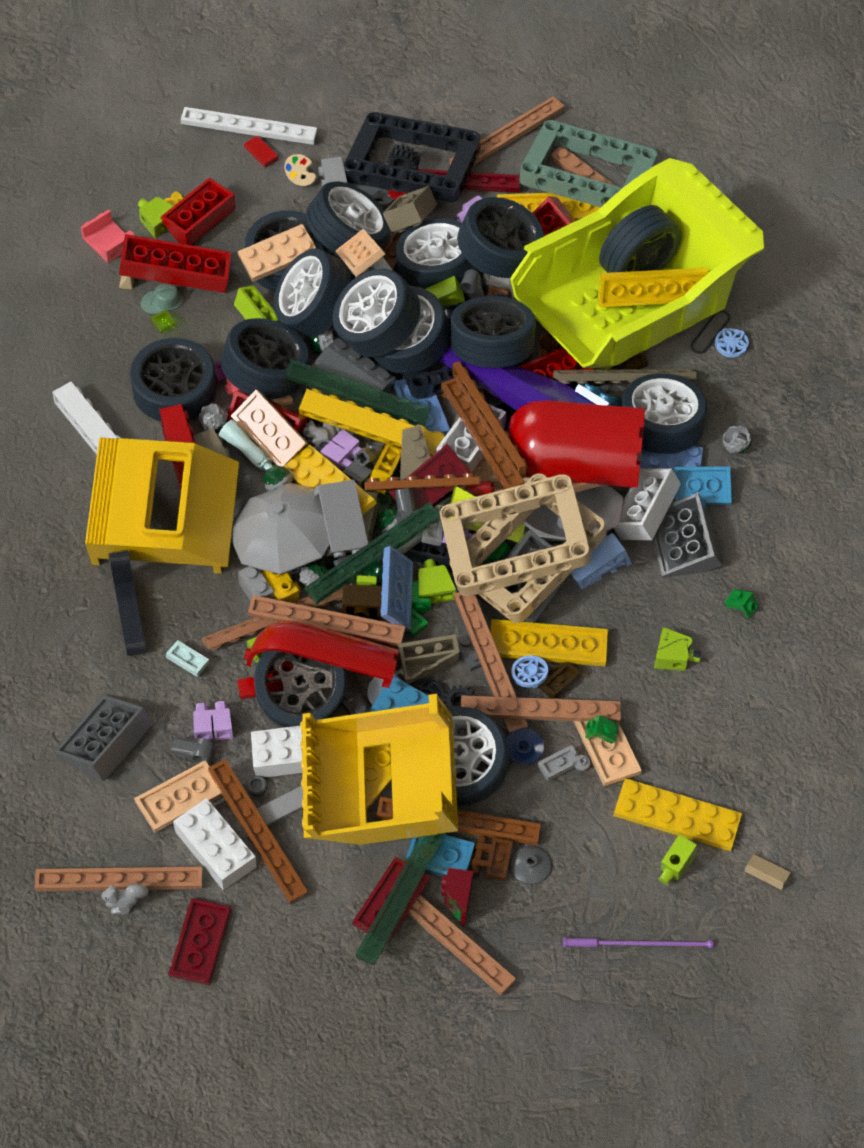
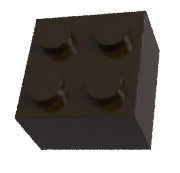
M344 584L342 613L381 621L382 586L373 584Z

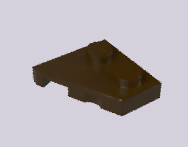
M564 662L555 667H548L547 679L537 688L550 698L556 699L580 679L582 675L570 663Z

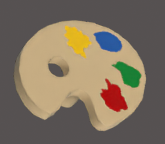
M300 154L287 158L284 165L285 173L294 184L306 187L312 185L317 179L316 174L309 173L307 170L313 164L311 159Z

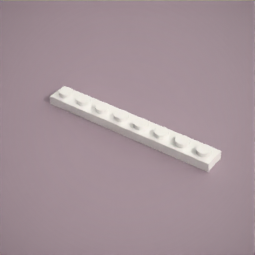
M184 107L181 116V124L312 145H314L317 135L316 127Z

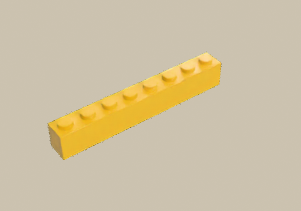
M306 389L299 407L300 415L400 449L403 429L415 427L404 419L396 420L387 413L379 414L374 412L372 408H361L352 401H341L337 396L324 395L317 389ZM421 426L431 457L437 452V447L445 436L439 431L431 432L426 427Z

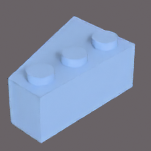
M612 533L606 535L605 539L591 552V561L588 565L576 568L570 574L579 587L583 589L601 580V575L609 571L613 574L617 572V567L623 564L629 566L632 563L626 550Z

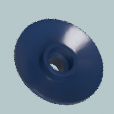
M526 728L516 729L509 733L505 739L509 759L516 764H532L539 760L543 754V740L533 730Z

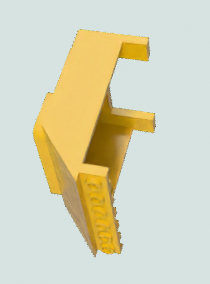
M100 437L85 541L92 565H100V559H109V553L128 550L131 561L213 566L214 573L222 574V567H228L239 462L195 443ZM159 460L185 462L176 531L150 529Z
M437 694L429 695V703L321 720H316L311 713L303 714L300 729L302 733L301 785L303 789L302 826L304 838L363 845L458 831L453 715ZM390 745L393 819L367 823L365 749Z

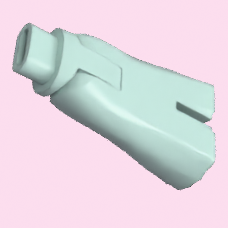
M230 420L223 426L218 434L220 437L238 448L259 469L267 470L271 468L272 460L268 458V455L256 445L236 421Z

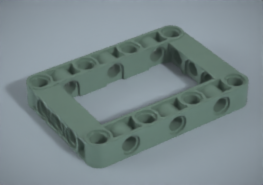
M548 120L543 124L521 164L519 181L528 187L602 207L622 187L545 166V161L547 157H550L553 146H563L570 149V151L588 156H596L602 158V160L633 167L623 187L656 165L657 151L643 145L558 121Z

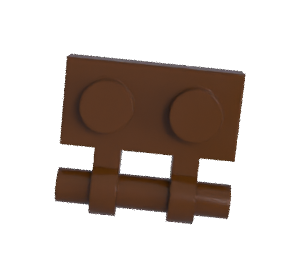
M479 836L478 842L475 843L474 847L475 857L471 861L473 876H479L480 870L484 869L486 870V878L505 881L513 841L493 837L492 844H486L487 838ZM484 853H490L488 861L482 860Z

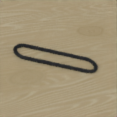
M721 310L717 313H725L728 316V319L717 332V334L720 331H722V329H724L730 321V314L724 310ZM716 314L711 316V318L707 321L704 327L700 330V332L691 342L690 348L693 352L697 354L705 353L708 350V348L712 345V343L715 341L717 334L714 336V338L710 341V343L703 351H697L693 348V344L695 343V341L702 334V332L705 330V328L712 321Z

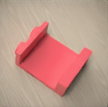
M110 210L99 214L96 218L81 226L82 238L107 263L122 255L125 234L134 235L131 230L125 233L112 221Z

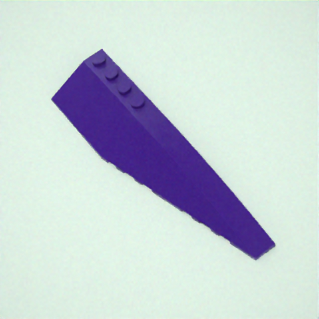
M449 342L444 354L438 359L451 369H453V363L460 361L462 366L467 368L469 377L476 382V385L515 410L530 402L545 400L596 404L566 384L515 365L503 368H485L469 364L454 354L451 349V342Z

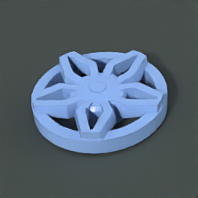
M724 328L715 338L717 351L726 357L742 356L748 349L749 340L742 330Z
M523 656L514 662L511 669L512 678L516 684L522 687L536 688L548 677L547 663L538 656ZM538 662L541 663L544 666V668L538 667ZM515 669L519 672L517 676L515 675Z

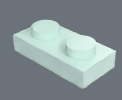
M178 640L166 653L167 659L196 677L209 664L208 658Z

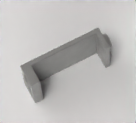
M355 480L322 484L313 489L314 496L320 497L331 548L327 552V556L334 555V558L345 556V553L352 552V555L362 554L363 550L369 547Z

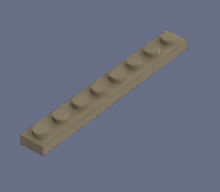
M691 369L554 370L553 377L563 384H570V381H577V383L586 384L588 381L605 383V381L610 380L612 383H622V380H628L631 383L639 377L656 373L672 374L687 380L696 379L697 372Z

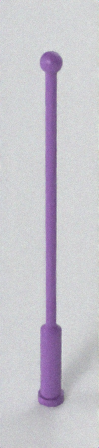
M563 937L564 948L567 946L597 947L598 945L707 946L708 948H713L715 945L712 940L707 942L599 941L597 938Z

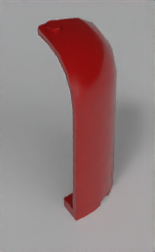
M545 400L530 402L520 407L512 415L508 434L511 443L517 446L520 457L526 460L528 467L526 469V477L543 474L550 478L564 474L569 476L572 482L638 488L641 454L639 453H641L645 408Z
M283 620L270 624L260 632L251 649H246L244 659L247 660L246 666L251 667L253 658L261 652L282 651L383 679L381 687L389 689L399 650L305 622Z

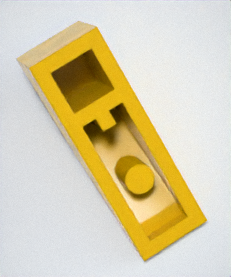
M386 444L370 478H380V481H387V478L393 477L401 459V449ZM377 490L374 492L385 494L386 490Z

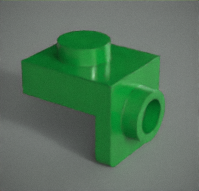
M502 542L483 562L490 564L501 561L509 550V545Z
M412 582L411 607L418 613L430 611L431 599L419 598V582Z
M734 589L724 602L727 608L742 610L746 618H751L759 606L753 592Z
M598 715L587 722L585 738L590 739L596 736L612 744L616 742L619 724Z

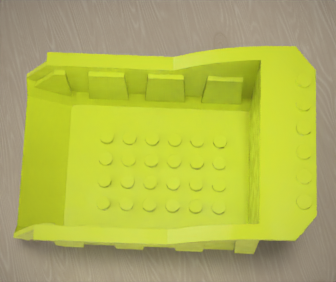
M669 158L639 175L609 199L598 211L524 246L528 253L510 280L514 297L532 310L535 319L583 368L610 369L725 309L736 272L752 256L764 250L763 231L695 166ZM644 206H659L680 226L682 231L679 248L663 270L707 268L708 274L684 296L668 304L598 307L600 273H607L599 262L601 247L612 229L628 214Z

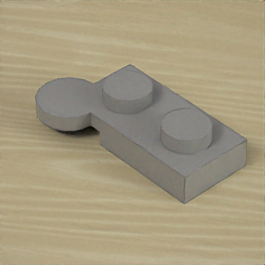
M437 505L435 508L424 506L422 509L423 543L441 545L442 522L440 510L443 505Z
M570 745L539 761L537 766L546 780L550 781L573 768L579 771L587 770L590 766V760L587 756H578L574 747Z

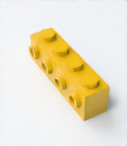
M259 569L273 590L275 600L289 603L299 600L300 588L297 582L291 580V575L288 571L277 574Z

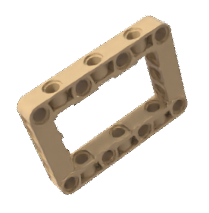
M557 475L447 504L440 510V518L455 583L462 596H473L584 567L591 561V553L570 477L567 475ZM548 503H557L567 540L566 544L472 568V561L467 548L468 544L463 531L464 527H466L465 525L476 522L483 523L502 518L503 515L510 513H521L540 508L541 505Z
M535 474L525 484L546 479L547 477L543 474ZM577 500L591 553L606 537L607 532L604 520ZM557 503L545 504V506L560 516ZM535 509L515 514L510 513L503 515L502 518L487 521L467 541L472 568L480 566ZM574 569L527 581V584L518 593L511 594L503 587L478 595L514 623H520ZM520 608L519 611L513 612L514 609Z

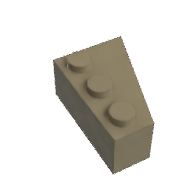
M421 425L403 429L400 480L405 479L430 458Z
M456 634L398 644V660L403 682L411 685L416 680L426 678L458 661L460 651Z

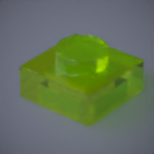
M166 309L150 317L151 323L160 333L176 325L175 320Z

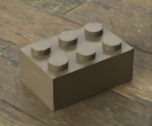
M426 186L399 196L383 212V215L391 232H402L408 226L413 225V227L421 225L423 220L428 218V214L433 212L437 203L430 187Z

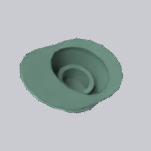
M163 283L158 285L154 291L142 297L141 308L148 314H159L178 308L183 302V296L176 286Z

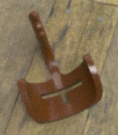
M544 333L539 338V343L542 347L540 349L541 357L559 348H563L551 334Z

